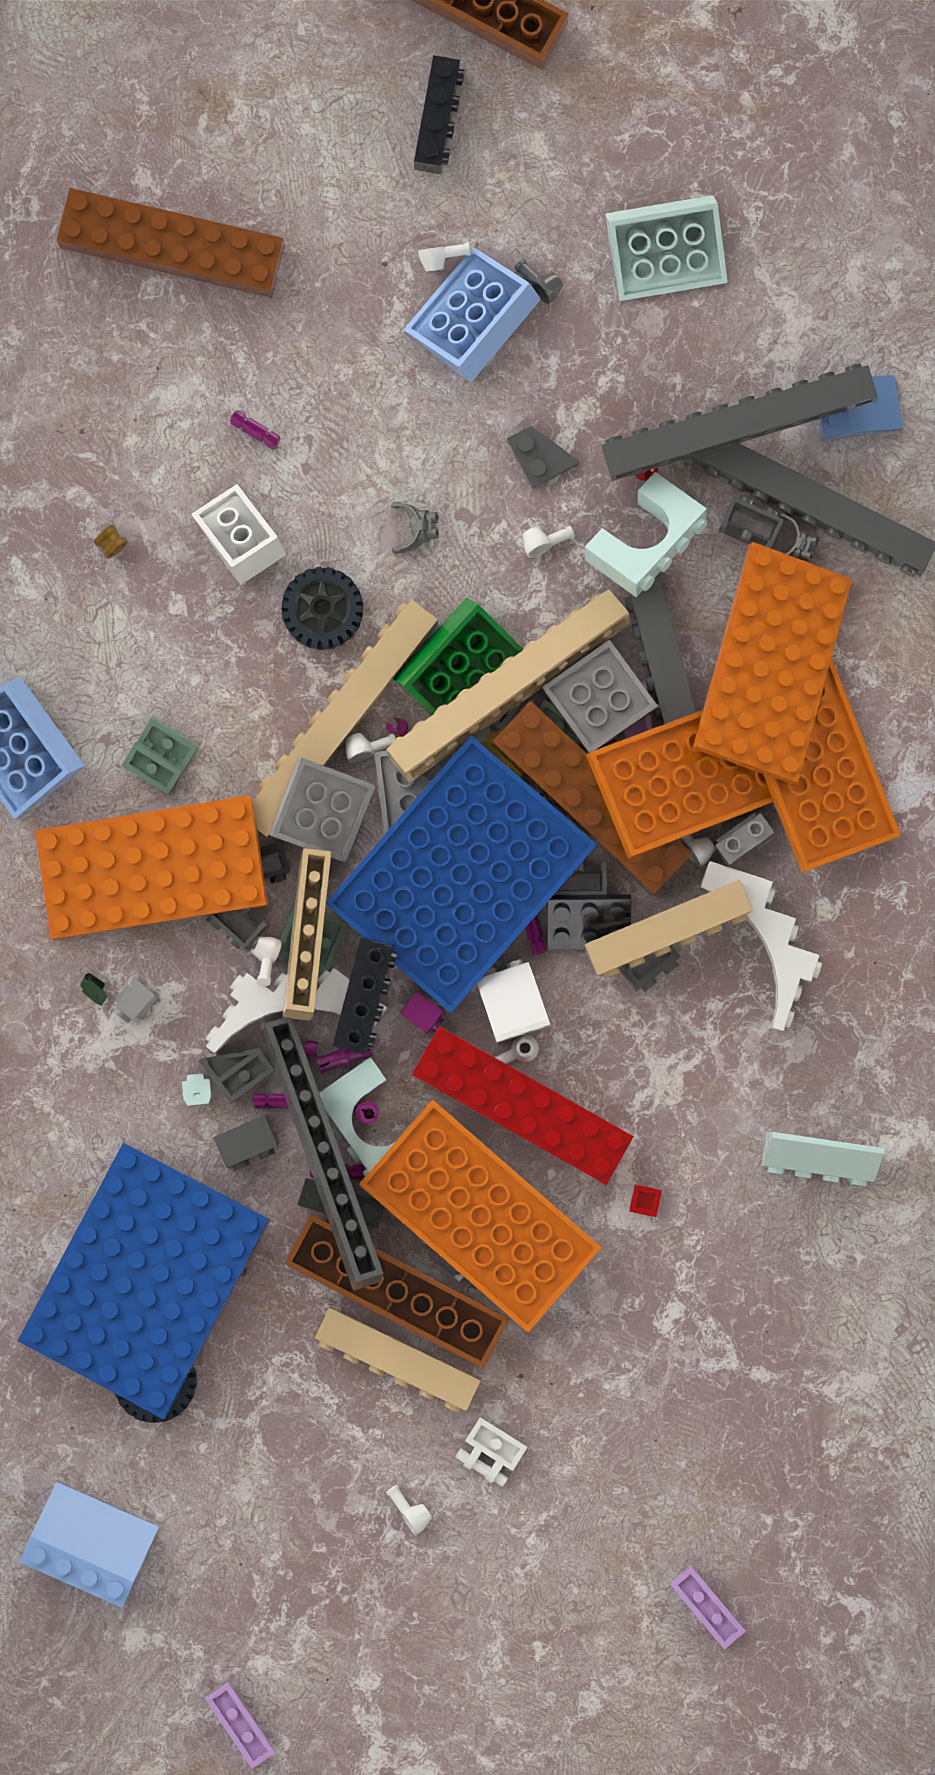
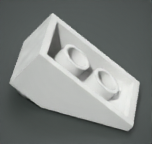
M237 484L192 513L194 520L240 585L286 555L277 535Z

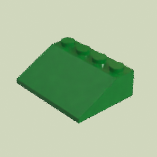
M465 598L393 680L433 716L440 706L448 705L454 701L461 691L472 688L479 683L483 675L497 670L507 658L515 657L523 651V648L479 604Z

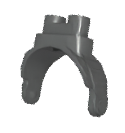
M393 502L391 504V508H409L417 521V530L412 541L403 547L392 548L393 553L399 554L415 550L423 543L439 538V529L435 525V523L439 522V514L437 512L430 513L428 510H419L406 503Z
M780 512L779 517L792 522L797 530L796 543L786 554L811 562L814 557L812 549L818 546L819 537L811 535V531L803 529L793 517Z

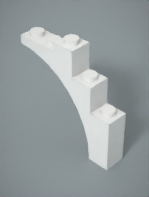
M709 861L700 890L709 893L740 880L753 911L747 914L749 918L747 921L752 925L765 946L772 964L776 985L775 1011L771 1029L782 1032L785 1027L790 1028L795 1012L790 1011L793 1000H799L803 988L802 985H799V981L809 983L812 977L818 978L822 963L818 962L819 955L788 945L789 941L794 942L799 926L794 925L796 918L765 908L766 904L771 905L775 894V889L771 888L773 881Z
M335 968L331 972L325 970L317 981L320 987L316 990L314 1010L340 1015L349 979ZM283 972L275 981L273 986L277 989L274 993L267 987L259 985L257 980L248 973L244 977L239 975L230 986L233 990L231 996L239 1002L236 1006L231 1004L222 1017L226 1020L221 1027L214 1026L207 1035L206 1040L209 1043L206 1047L217 1054L230 1038L249 1024L266 1016L283 1012L287 975ZM384 1006V1010H383L382 1016L384 1015V1013H385V1012L387 1011V1009H388L386 1006Z

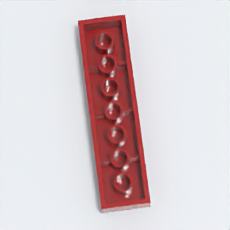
M440 1026L412 1073V1076L604 1185H607L634 1137Z

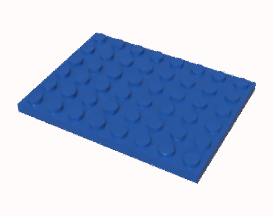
M470 736L327 900L326 905L363 937L394 944V952H398L395 965L446 1010L452 1013L595 849L597 844L474 737Z
M123 1143L17 1341L154 1415L166 1419L270 1219Z

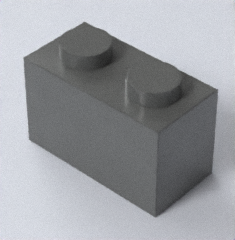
M266 1115L213 1137L226 1168L233 1166L234 1171L250 1165L248 1159L257 1155L261 1160L275 1154L273 1148L279 1146Z

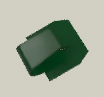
M91 973L85 974L80 983L83 989L82 992L96 1004L102 1006L107 998V995L102 990L105 983Z

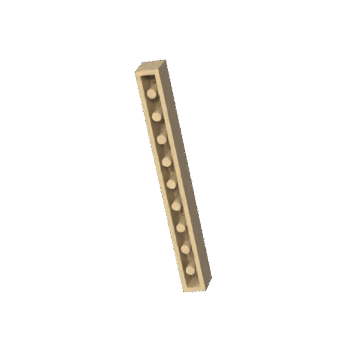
M609 589L604 593L596 594L586 606L572 611L561 624L550 627L543 637L537 641L529 642L518 655L507 658L497 670L483 675L479 683L470 689L467 688L461 691L454 701L448 705L440 706L433 716L426 721L423 720L415 724L412 731L405 736L394 739L386 749L391 762L410 784L460 748L470 736L475 737L539 691L542 686L631 624L629 612Z
M412 599L408 604L403 602L394 614L397 618L391 626L386 624L377 635L380 640L374 648L368 646L360 657L363 662L357 669L352 667L343 679L346 683L341 690L335 689L326 700L329 705L323 713L318 710L309 722L312 727L306 734L301 732L292 743L295 748L290 755L284 754L276 763L275 767L278 770L272 777L267 775L258 786L260 793L253 799L257 831L267 839L271 837L269 832L298 757L326 766L344 744L346 738L351 735L392 683L393 678L406 665L438 624V619Z

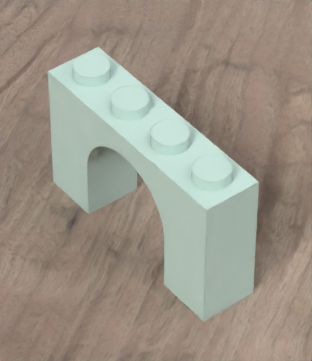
M656 472L638 490V505L658 518L666 526L668 533L663 541L651 548L636 549L625 545L602 528L585 546V561L635 597L642 591H647L652 586L660 571L665 572L671 565L672 558L677 553L681 554L690 543V539L695 534L699 535L707 525V508Z
M371 1057L319 1093L326 1114H329L335 1123L331 1128L340 1140L344 1137L350 1144L347 1151L356 1163L360 1160L366 1167V1170L363 1171L365 1176L393 1145L390 1144L383 1147L369 1145L359 1138L353 1127L352 1118L357 1103L368 1093L387 1081Z

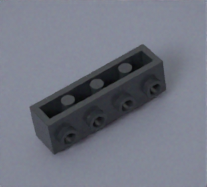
M433 55L414 157V170L441 174L443 165H448L450 149L446 148L447 139L453 138L455 122H451L452 112L458 111L460 96L456 95L457 85L462 86L465 72L464 69H460L459 59Z
M363 936L360 938L332 1046L364 1055L368 1049L373 1050L377 1033L372 1032L375 1022L380 1023L384 1006L379 1004L382 995L387 996L391 979H387L389 968L394 969L398 952H394V944Z

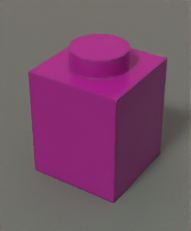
M418 991L400 1012L403 1017L425 1034L430 1030L435 1033L444 1021L441 1018L444 1012Z

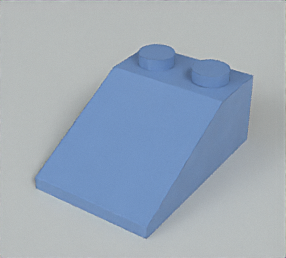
M894 375L872 376L878 395L877 402L818 419L821 442L902 430L903 424Z

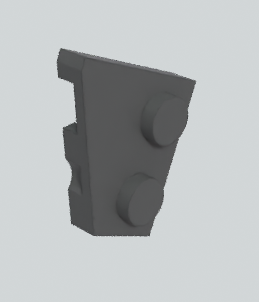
M532 426L507 438L531 488L579 465L575 457Z
M259 1048L206 1057L199 1060L230 1104L276 1071Z

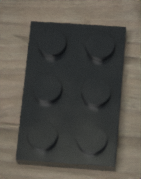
M631 894L554 895L548 901V949H585V944L630 926Z

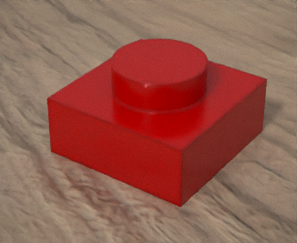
M634 1184L629 1212L657 1217L662 1190Z

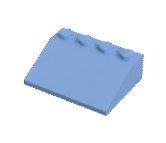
M473 247L470 250V256L463 258L405 327L404 331L451 370L472 383L541 299L529 282Z
M22 678L6 682L0 687V800L12 817L16 819L69 781L85 767Z
M56 1482L27 1543L20 1563L123 1608L159 1526L60 1482Z

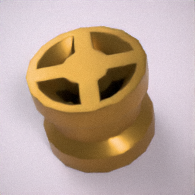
M110 525L94 539L93 543L97 547H101L104 550V556L110 559L118 554L127 545L128 541L125 537L119 536L114 525Z

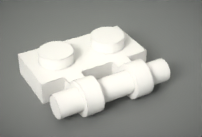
M479 1417L465 1440L474 1446L472 1452L468 1453L460 1448L455 1458L463 1462V1466L471 1470L473 1468L484 1475L486 1481L491 1484L495 1482L503 1487L508 1477L499 1471L503 1465L513 1471L526 1451L527 1446ZM481 1452L496 1460L492 1467L478 1459Z

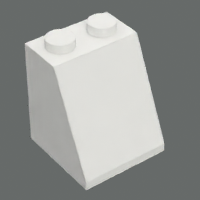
M522 959L507 963V969L496 972L495 968L489 969L477 983L496 1044L550 1026L529 962L523 964Z

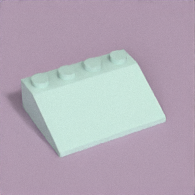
M713 195L605 214L620 301L728 283L718 203Z
M767 1132L761 1166H767V1172L784 1174V1169L795 1170V1176L811 1178L812 1173L822 1174V1180L839 1182L840 1177L851 1179L850 1184L867 1187V1181H875L885 1148Z

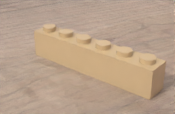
M304 848L300 856L283 1017L310 1021L314 1014L331 852Z
M740 880L591 941L585 944L584 947L596 976L603 974L604 979L620 973L618 968L629 964L630 968L645 963L644 957L652 953L659 957L671 952L670 946L680 942L682 947L697 941L695 935L705 931L707 936L723 930L721 925L732 921L733 925L749 919L747 914L753 910Z
M329 1307L315 1336V1339L319 1340L318 1346L330 1352H333L336 1348L345 1353L343 1358L355 1364H359L361 1360L370 1365L368 1370L380 1376H384L386 1372L395 1377L393 1382L409 1389L411 1384L420 1389V1395L434 1401L435 1397L446 1401L445 1407L457 1413L461 1409L467 1411L481 1381L480 1378L332 1307Z

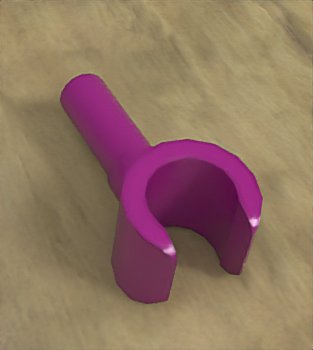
M394 717L398 724L397 728L391 723L386 724V728L390 733L398 734L400 737L408 734V723L405 719Z
M306 1041L303 1044L307 1061L308 1057H317L318 1043L315 1041Z

